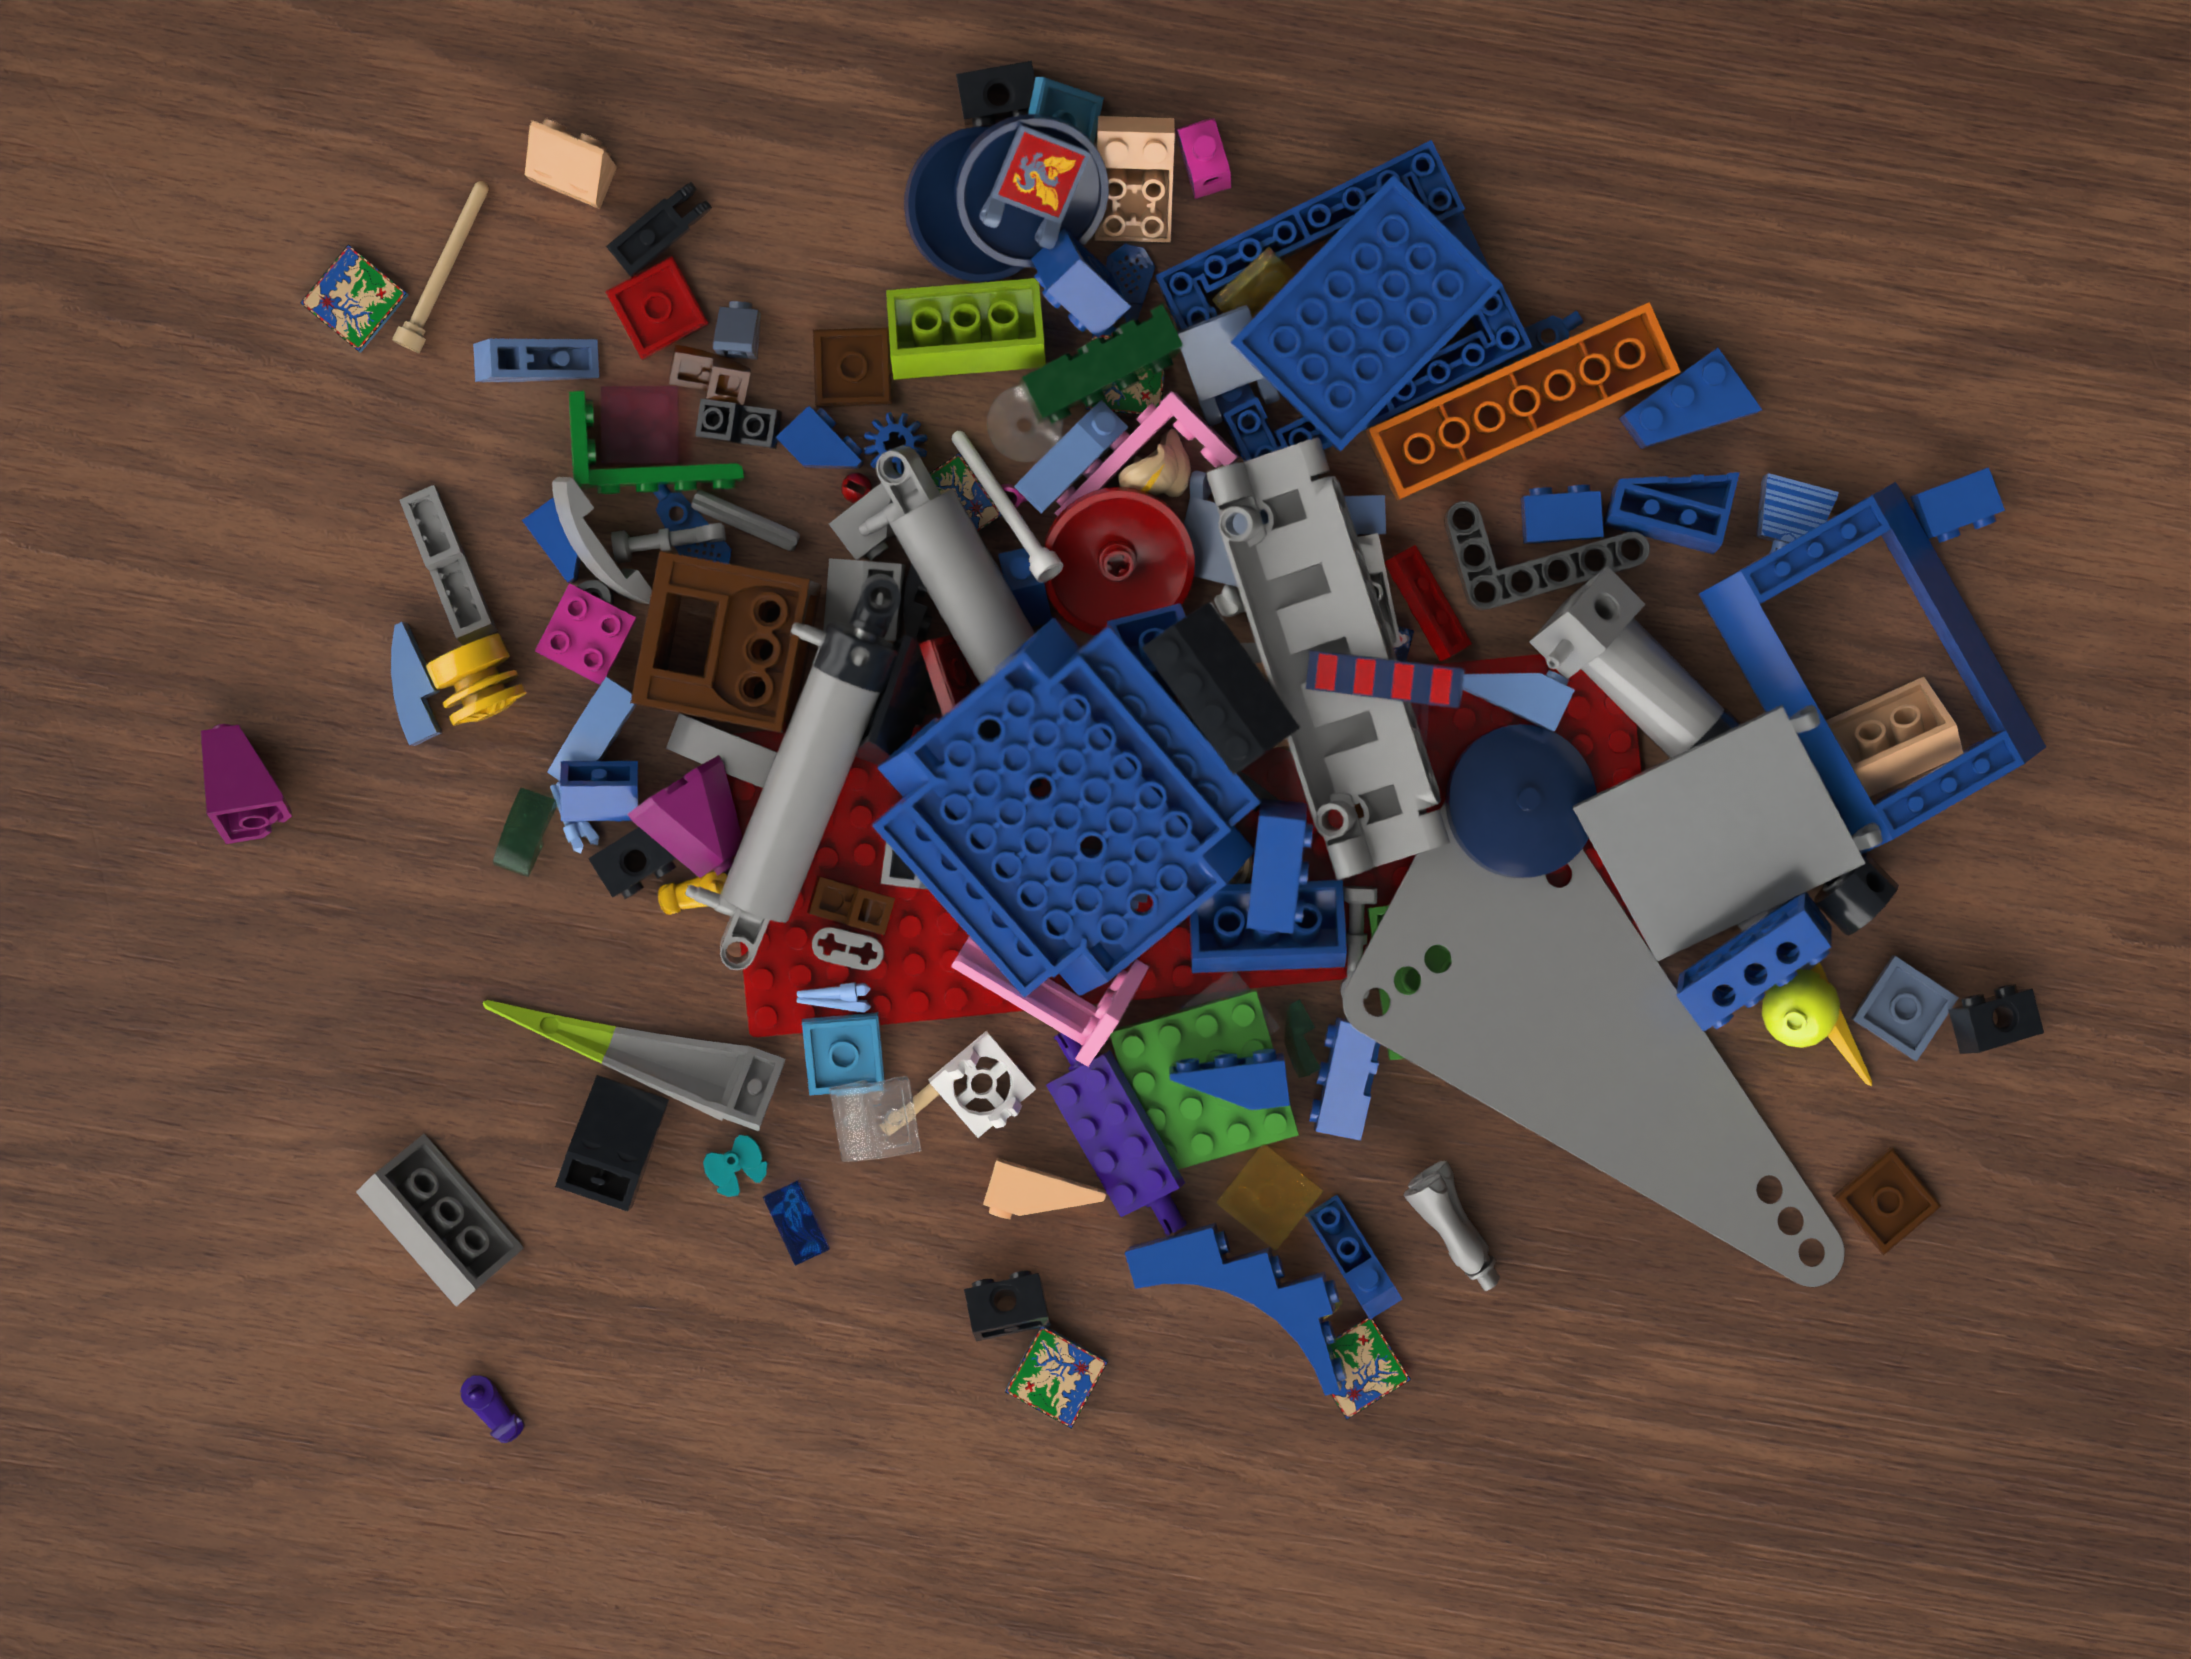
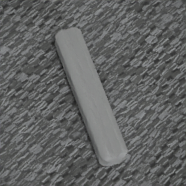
M698 490L693 498L691 507L694 510L783 549L794 551L799 542L800 534L707 492Z

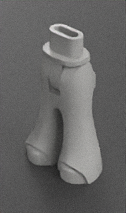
M1445 1160L1439 1161L1410 1181L1408 1184L1409 1189L1405 1191L1404 1197L1422 1218L1440 1234L1449 1251L1448 1254L1455 1265L1459 1266L1471 1280L1477 1279L1484 1291H1488L1497 1285L1500 1278L1494 1268L1496 1259L1494 1256L1488 1255L1489 1247L1463 1210L1455 1189L1454 1173L1450 1165Z

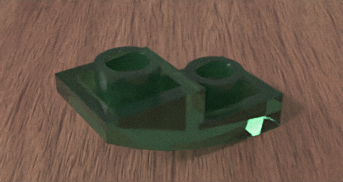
M520 788L499 839L493 859L495 866L529 877L544 845L542 837L557 808L555 799Z

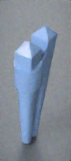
M559 781L556 785H551L550 789L561 815ZM563 821L565 826L563 830L568 843L571 842L573 851L582 852L584 845L581 838L586 837L590 844L598 845L599 836L588 821Z
M854 982L840 984V986L801 990L797 991V1003L865 1013L871 1006L867 1000H858V996H865L871 988L866 983L856 984Z

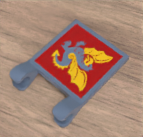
M1020 124L992 192L981 209L980 219L985 225L996 228L1001 221L1005 203L1045 218L1035 234V240L1041 247L1046 249L1054 248L1061 223L1091 152Z

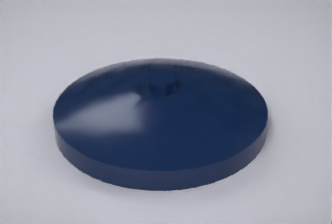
M1026 114L1000 121L984 131L971 144L964 154L956 174L954 196L959 219L966 233L979 249L988 256L1005 264L1019 267H1035L1031 259L1043 248L1035 240V234L1045 218L1005 203L1001 221L996 228L985 225L979 217L982 207L992 192L1020 124L1091 152L1059 232L1065 228L1082 245H1085L1099 227L1108 203L1109 182L1103 159L1092 141L1080 129L1065 120L1050 115Z
M990 127L959 129L937 139L925 149L914 164L905 189V219L915 246L935 268L960 280L974 282L996 281L1012 276L1025 268L1002 263L979 249L966 233L955 205V180L961 160L971 144Z
M1509 725L1480 736L1458 757L1447 782L1445 794L1446 814L1457 843L1479 866L1504 877L1533 878L1551 873L1565 866L1585 846L1589 837L1574 812L1573 805L1596 795L1597 791L1594 778L1585 759L1565 738L1539 726Z

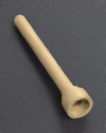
M484 181L475 183L410 321H405L402 327L398 326L392 338V341L411 351L420 354L426 341L423 338L426 332L423 327L489 191V187Z

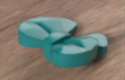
M742 1134L735 1138L732 1150L727 1151L725 1154L707 1153L703 1161L707 1177L714 1185L719 1186L717 1192L727 1197L738 1196L740 1193L735 1172L742 1168L755 1183H760L767 1174L768 1163L762 1161L763 1155L757 1141L749 1135Z

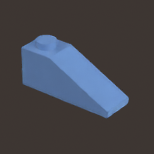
M487 339L473 344L475 382H527L599 378L598 339Z
M1101 400L1014 487L1042 514L1098 458L1100 459L1110 449L1111 444L1127 430L1128 426Z
M1548 670L1546 676L1541 673L1464 674L1462 689L1552 732L1556 730L1575 691L1567 686L1569 679L1566 680L1564 676Z

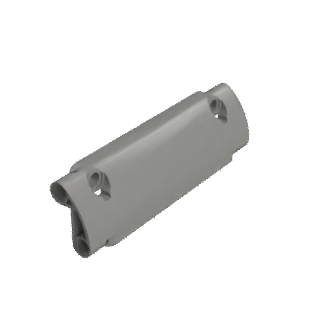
M1318 437L1246 462H1238L1207 472L1206 475L1220 515L1219 530L1268 681L1301 726L1287 740L1315 826L1324 837L1338 880L1367 871L1379 865L1450 843L1440 809L1429 813L1425 809L1440 803V793L1411 702L1306 689L1310 650L1397 660L1341 486L1334 475L1322 479L1318 478V475L1330 471L1320 438ZM1259 510H1266L1269 523L1263 524ZM1238 513H1242L1248 522L1247 529L1243 534H1239L1233 527V519ZM1358 803L1361 804L1364 810V817L1358 819L1354 807ZM1331 809L1338 810L1342 814L1344 823L1341 829L1330 825L1328 814Z

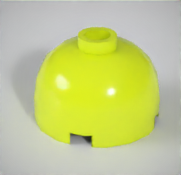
M1797 969L1796 972L1798 974L1790 982L1781 987L1775 984L1766 990L1762 1004V1018L1766 1029L1776 1040L1787 1046L1805 1048L1818 1044L1831 1033L1839 1017L1840 1001L1836 989L1831 983L1828 984L1825 980L1821 979L1820 974L1812 970Z

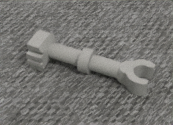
M722 523L677 531H669V528L659 529L656 534L630 537L625 530L611 533L614 558L618 564L631 562L632 553L637 551L661 548V551L665 552L672 551L673 546L726 541L725 528Z
M1343 886L1344 901L1349 903V930L1346 933V944H1348L1347 977L1340 984L1342 998L1345 988L1363 956V945L1367 944V934L1364 933V904H1377V887ZM1369 991L1365 994L1364 999H1367Z

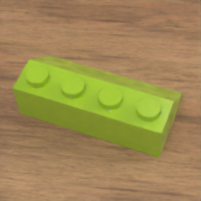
M1035 278L886 290L890 357L894 380L1033 369L1046 365L1040 286Z

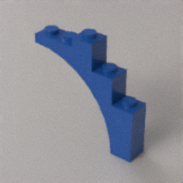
M1216 1223L1133 1245L1125 1251L1135 1289L1161 1284H1191L1225 1291L1252 1303L1275 1319L1299 1344L1314 1367L1325 1396L1340 1392L1343 1386L1342 1380L1347 1379L1341 1357L1335 1358L1331 1344L1336 1343L1330 1320L1325 1322L1323 1320L1324 1316L1334 1313L1336 1309L1335 1303L1340 1302L1334 1279L1328 1281L1325 1272L1281 1283L1280 1278L1285 1277L1283 1264L1279 1255L1273 1256L1271 1247L1227 1259L1225 1254L1230 1253L1228 1238L1224 1230L1218 1231Z

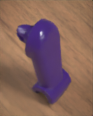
M481 1375L471 1376L466 1379L461 1387L463 1403L483 1420L492 1430L490 1435L499 1442L508 1443L516 1439L524 1429V1422L518 1415H512L493 1382Z

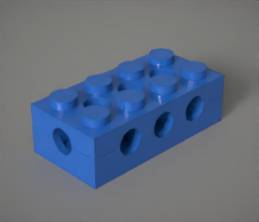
M1804 892L1790 899L1679 974L1676 996L1703 1032L1712 1026L1718 1029L1728 1023L1734 1017L1733 1012L1743 1005L1749 1008L1761 1001L1766 995L1764 991L1777 984L1781 987L1790 982L1798 974L1796 970L1809 962L1812 966L1823 960L1830 953L1828 949L1832 944V925L1809 894Z

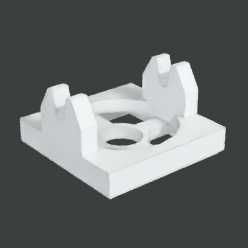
M987 1030L928 1079L930 1084L977 1138L992 1126L995 1128L1004 1127L1007 1124L1008 1117L1011 1115L1016 1117L1022 1108L1020 1102L1036 1090L1032 1082ZM980 1057H989L998 1061L990 1069L975 1067ZM1008 1071L1011 1086L1008 1096L1004 1100L996 1091L997 1079ZM965 1073L968 1076L966 1080L967 1088L956 1096L954 1080L962 1078ZM985 1073L992 1078V1086L985 1093H977L971 1088V1081L977 1074ZM974 1098H987L995 1109L977 1112L969 1110L965 1105Z

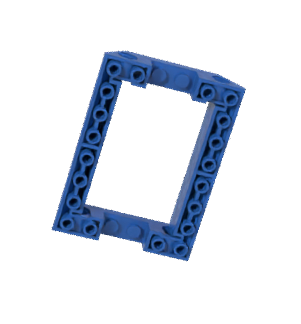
M1432 140L1165 270L1155 275L1178 330L1216 317L1218 315L1214 307L1211 308L1207 297L1334 236L1393 175L1490 272L1491 270L1463 215L1465 207ZM1503 285L1470 318L1476 333L1439 350L1360 432L1533 348ZM1249 384L1214 397L1223 422L1244 462L1318 437L1320 438L1323 450L1333 446L1305 417L1272 433L1267 422L1268 417L1258 397L1255 398Z
M1896 482L1698 594L1765 713L1783 705L1790 718L1806 706L1813 705L1817 709L1820 724L1811 730L1797 734L1851 835L1870 823H1876L1881 830V844L1869 849L1860 850L1861 854L1904 834L2025 764L2046 748L2045 743ZM1881 535L1992 732L2000 733L1988 739L1978 741L1964 749L1963 754L1909 785L1891 791L1877 799V803L1873 805L1760 604Z

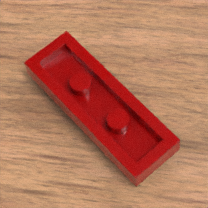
M1416 544L1384 562L1440 662L1472 644Z

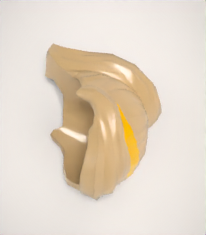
M1170 429L1162 434L1157 449L1146 458L1142 459L1139 456H1135L1133 464L1124 468L1118 474L1119 486L1142 490L1154 496L1162 493L1169 497L1181 496L1188 486L1191 465L1189 456L1178 436V431Z

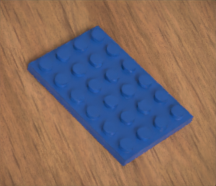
M1393 175L1233 338L1230 344L1338 451H1341L1503 284Z

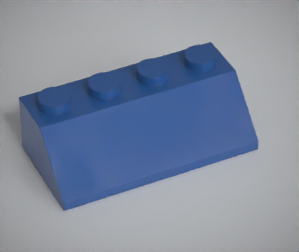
M1343 880L1307 881L1306 885L1299 884L1297 899H1304L1302 922H1294L1293 934L1247 928L1251 883L1226 884L1190 914L1192 973L1345 967L1347 945Z

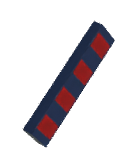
M1310 650L1306 689L1459 708L1461 706L1465 668Z

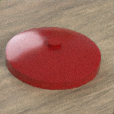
M1104 488L1076 499L1054 520L1043 544V548L1054 551L1064 565L1057 576L1044 582L1049 599L1066 621L1079 630L1096 636L1107 627V621L1179 603L1182 605L1189 593L1194 577V549L1188 531L1180 517L1168 504L1158 497L1134 488Z

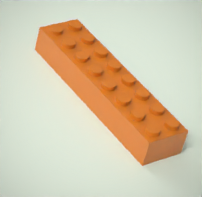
M1650 302L1369 428L1365 432L1396 501L1666 380L1681 373L1653 308Z

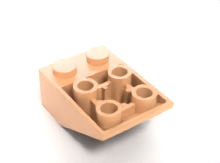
M1098 116L1097 150L1107 170L1109 195L1105 214L1095 231V241L1171 243L1174 118Z
M545 119L543 124L532 120L525 167V176L530 181L600 209L617 166L610 158L611 154L606 151L607 148L602 146L601 141L582 133L579 139L571 136V133L566 131L565 126L549 119Z

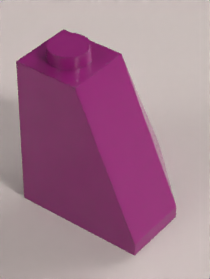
M219 724L212 729L201 731L206 813L226 844L264 838L272 832L271 825L278 820V822L284 823L292 817V810L239 725Z
M719 755L685 774L683 778L662 789L628 813L630 819L699 878L713 870L718 876L731 868L734 861L733 857L737 854L743 839L725 767Z

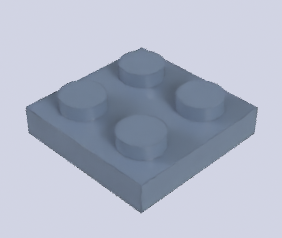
M1892 955L1851 1019L1912 1060L1917 1061L1949 1014V1009H1952L1959 997L1900 958Z

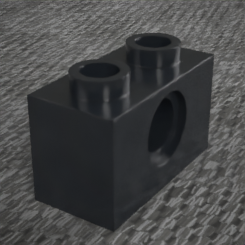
M1032 61L956 74L965 125L973 124V127H991L996 124L995 120L1028 114L1035 83ZM1003 88L1010 94L1008 102L1002 106L990 103L988 95L993 89Z
M640 827L588 858L612 898L622 894L624 899H627L645 888L641 881L654 874L659 879L677 868L673 862L677 858ZM635 849L642 851L647 859L645 868L640 872L633 871L627 864L629 853Z
M2016 984L2005 985L1993 989L1995 996L1985 998L1984 994L1968 996L1961 999L1962 1006L1949 1009L1960 1054L1981 1053L2044 1033L2033 988L2017 990ZM1994 1011H1996L1998 1017L1997 1024L1993 1020Z
M1028 1270L1019 1271L1009 1275L1008 1280L994 1282V1279H982L973 1282L971 1288L964 1289L972 1333L976 1342L1051 1326L1039 1273L1032 1274ZM1005 1296H1012L1017 1299L1015 1307L1009 1311H1001L997 1308L999 1300Z

